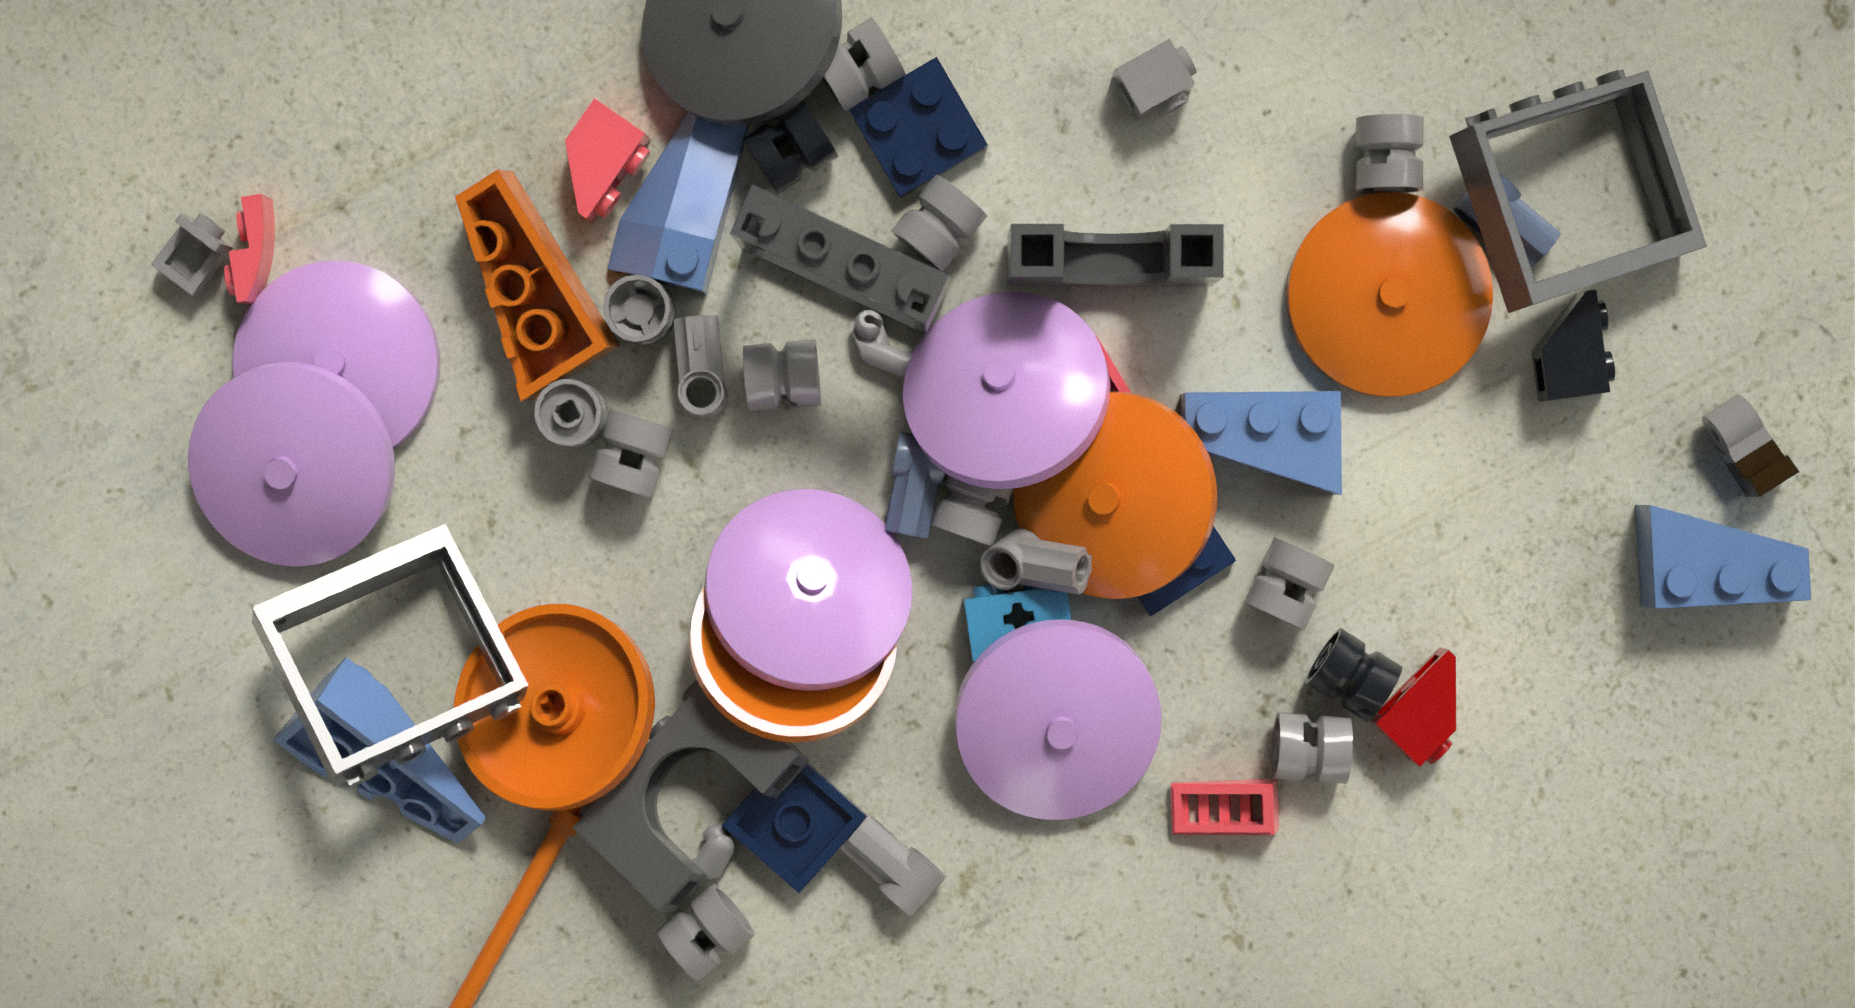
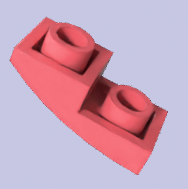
M263 194L241 197L243 211H237V228L243 242L248 241L249 248L229 251L230 265H225L224 267L225 283L231 296L236 295V302L247 306L254 303L256 297L266 288L274 254L275 216L273 199Z

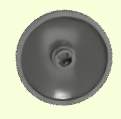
M646 0L642 22V41L645 57L651 73L661 89L674 102L694 116L712 123L729 126H743L764 122L792 109L806 98L822 80L835 56L842 29L841 0Z

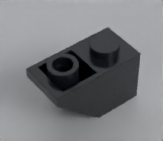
M1597 290L1575 294L1532 350L1538 402L1610 392L1609 382L1615 380V364L1612 353L1604 349L1602 331H1607L1608 312L1605 302L1603 300L1598 301Z

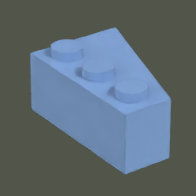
M1341 391L1186 392L1180 395V416L1197 433L1209 455L1315 488L1325 493L1342 495Z
M1635 505L1641 607L1658 609L1811 600L1809 548L1652 505Z

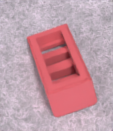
M1277 779L1171 783L1172 834L1275 835L1279 830ZM1189 794H1198V822H1190ZM1210 794H1218L1219 821H1211ZM1231 794H1240V820H1232ZM1252 794H1261L1262 819L1253 820Z

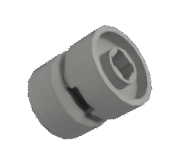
M871 17L847 32V42L838 44L835 56L822 79L843 112H846L869 97V88L872 86L882 90L904 77L906 73L887 38ZM864 60H866L862 67H857L856 62H863Z
M1376 114L1356 118V148L1364 152V157L1356 162L1357 192L1411 193L1423 190V161L1416 157V151L1423 146L1424 117L1411 114Z
M936 174L918 196L921 204L919 211L908 210L891 229V232L920 258L935 269L943 272L960 250L957 239H970L987 218V215L964 193Z
M639 274L625 276L613 283L606 293L603 304L605 321L611 331L629 343L641 346L656 344L667 337L674 327L673 320L676 319L677 315L675 301L669 291L651 277Z
M815 339L786 342L782 351H777L772 343L743 346L744 380L749 411L778 409L782 400H788L793 408L821 405L820 377Z
M562 379L550 383L541 391L535 402L534 418L538 429L546 439L557 445L583 447L594 443L601 437L609 414V408L606 399L597 388L579 380Z
M610 409L601 435L607 442L606 448L596 450L588 478L651 498L660 470L654 463L657 458L665 456L674 429ZM622 449L640 454L635 467L619 462Z
M948 475L945 485L950 490V494L939 499L931 525L992 546L1002 519L997 514V510L999 507L1008 505L1013 488L989 489L977 487Z
M1274 537L1262 562L1267 570L1266 574L1255 577L1244 603L1299 629L1305 630L1316 607L1312 595L1314 592L1324 590L1335 565L1304 549ZM1286 581L1293 583L1291 589L1283 595Z
M1277 712L1272 737L1271 764L1273 778L1303 781L1307 774H1313L1318 782L1347 784L1351 771L1353 751L1351 718L1321 715L1316 723H1313L1306 714Z
M712 884L691 902V912L689 914L679 912L657 930L660 940L671 956L689 976L698 982L721 964V953L723 951L733 954L755 935L752 926L740 909L715 884ZM701 930L707 935L704 939L698 936V932Z

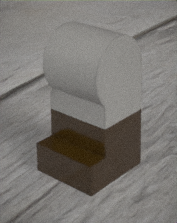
M1741 395L1734 396L1702 417L1703 425L1715 444L1714 448L1746 497H1761L1799 472L1790 457L1783 455L1752 405Z

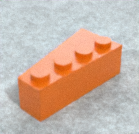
M497 169L455 196L475 261L479 262L487 287L484 290L490 308L494 309L503 337L501 342L506 358L510 359L517 380L515 386L520 401L538 398L541 391L550 383L570 378L620 346L513 171Z

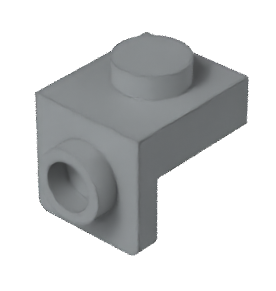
M180 213L175 220L180 226L151 263V266L191 296L197 297L233 247L221 239L226 231L207 216L199 213L196 219Z

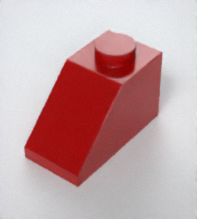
M1441 647L1384 703L1379 712L1370 720L1412 763L1419 767L1426 761L1430 765L1437 762L1452 746V742L1448 738L1457 730L1456 656L1448 649Z

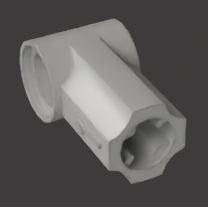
M696 315L674 319L679 401L686 411L697 419L709 420L716 418L723 412L728 398L724 384L718 316ZM709 382L716 387V398L713 403L704 408L691 405L689 397L692 388L697 383Z
M1014 529L985 550L981 556L980 567L986 581L993 587L1001 590H1009L1021 584L1079 595L1087 588V582L1092 572V555L1087 553L1086 547L1040 540L1029 530Z
M870 814L867 815L864 821L840 847L844 853L880 883L878 885L879 889L895 905L910 916L917 912L946 878L928 858L913 847L907 848L892 832Z

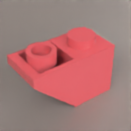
M595 98L565 140L577 210L581 216L591 223L594 222L598 215L602 218H606L621 197V193L616 190L627 173L635 176L639 172L651 152L645 148L650 139L644 132Z

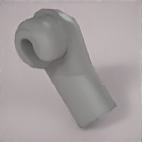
M873 310L860 312L852 323L851 331L861 360L866 364L904 377L912 353L890 346L882 317Z
M721 824L709 826L703 832L705 843L697 858L691 859L708 875L703 882L720 877L735 852L734 840L730 837V832Z

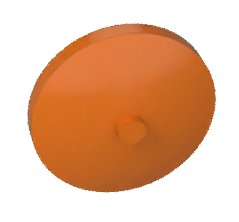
M1381 192L1357 197L1345 202L1325 215L1310 229L1299 245L1290 266L1286 286V305L1291 329L1297 343L1309 361L1322 374L1338 385L1360 394L1376 397H1400L1423 392L1441 384L1457 373L1470 360L1482 342L1489 325L1493 305V284L1489 264L1480 243L1459 217L1440 204L1421 196L1401 192Z
M1110 392L1109 404L1103 424L1085 452L1058 474L1032 485L1013 488V502L1019 529L1033 532L1040 540L1086 547L1087 553L1092 555V572L1087 582V588L1082 592L1083 594L1106 599H1125L1153 592L1171 583L1194 563L1204 549L1214 525L1217 510V484L1214 468L1203 442L1194 429L1179 414L1166 405L1143 395L1129 392Z
M704 588L696 602L690 624L689 652L694 674L706 697L724 717L738 727L759 737L774 741H816L838 734L854 725L872 709L888 683L896 658L897 644L878 667L852 683L818 691L789 689L767 682L752 674L726 651L710 623L706 610Z
M545 604L527 608L501 621L498 627L529 685L524 700L519 702L521 705L520 709L511 715L499 720H493L490 715L473 723L474 729L467 735L457 739L460 751L472 773L483 785L499 797L514 804L542 811H560L591 803L614 789L630 773L646 747L652 730L655 711L654 685L648 663L636 642L625 630L610 619L590 609L570 604ZM478 644L470 654L461 672L454 698V708L500 688Z

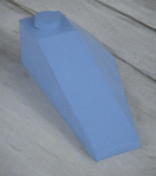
M690 112L687 113L620 218L607 270L626 275L639 274L651 277L658 283L707 295L745 144L742 138L747 136L749 125H721L703 120Z
M347 657L329 672L310 694L342 759L416 726L390 691L373 678L367 669L356 665ZM295 712L273 741L313 771L329 778ZM430 744L425 745L427 750L422 755L409 762L398 764L396 759L377 767L378 773L359 785L358 794L370 800H373L375 795L385 797L399 804V810L404 817L456 843H459L480 827L486 818Z

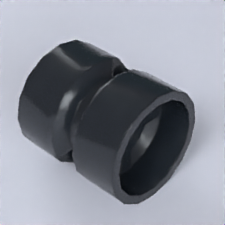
M804 100L779 116V125L776 127L765 124L742 138L777 195L802 180L803 169L808 168L816 171L839 157ZM789 141L796 153L783 159L777 148L784 142Z
M1339 628L1330 637L1315 659L1305 683L1330 699L1339 695L1342 697V707L1364 721L1369 722L1379 712L1392 693L1403 667L1378 651L1367 654L1366 643L1344 629Z

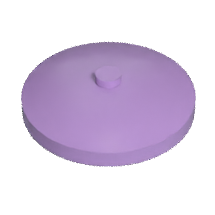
M322 261L295 268L271 282L261 291L254 303H251L239 325L233 349V378L249 369L275 362L311 364L341 376L359 389L376 408L390 435L393 449L408 439L428 414L436 395L440 377V351L437 336L432 322L420 302L406 287L389 275L372 267L348 261Z
M1001 292L981 296L955 307L942 316L918 342L907 365L903 384V405L906 419L924 454L934 465L951 477L970 485L989 489H1011L1044 481L1070 466L1085 452L1098 434L1107 413L1110 397L1108 366L1100 343L1088 324L1074 311L1058 301L1025 292Z
M275 362L260 365L241 373L220 387L209 398L200 411L192 429L188 450V469L191 485L200 508L212 526L228 542L259 560L282 566L300 567L321 564L336 559L353 549L372 532L384 515L391 499L395 479V458L390 435L381 416L359 389L341 376L315 365L300 362Z
M797 489L763 497L740 511L726 525L712 549L706 570L704 589L706 610L713 630L722 646L742 667L772 684L789 689L818 691L852 683L870 673L887 658L897 644L908 620L912 601V579L910 568L900 543L891 531L885 530L886 524L873 512L842 495L815 489Z
M1065 619L1040 621L1022 626L1000 637L983 651L972 664L964 677L956 700L954 714L956 740L963 763L974 782L986 795L1001 806L1015 813L1036 819L1066 820L1079 818L1113 804L1132 789L1144 775L1154 757L1160 738V700L1152 677L1142 659L1125 641L1101 627L1081 621Z

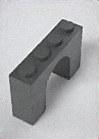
M1011 224L1007 237V286L1212 287L1224 277V224H1170L1167 229L1162 231L1120 234L1070 232L1064 230V224Z
M695 680L686 689L682 696L684 703L671 717L669 715L663 717L653 726L649 736L650 741L646 744L641 757L630 773L606 795L583 805L580 810L582 818L573 827L658 912L674 914L708 876L672 842L661 826L657 810V799L660 786L670 769L690 755L702 752L718 753L763 795L777 799L810 762L791 742L774 741L759 737L732 723L709 701L701 689L698 680Z

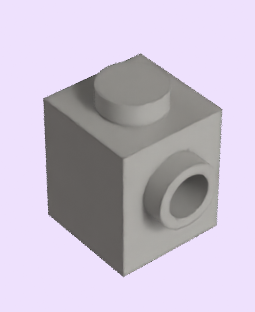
M1169 38L1116 68L1113 78L1134 116L1139 120L1157 109L1161 116H1165L1186 104L1189 100L1185 94L1193 88L1195 83L1191 76L1196 74L1197 71L1186 49L1183 46L1175 49Z

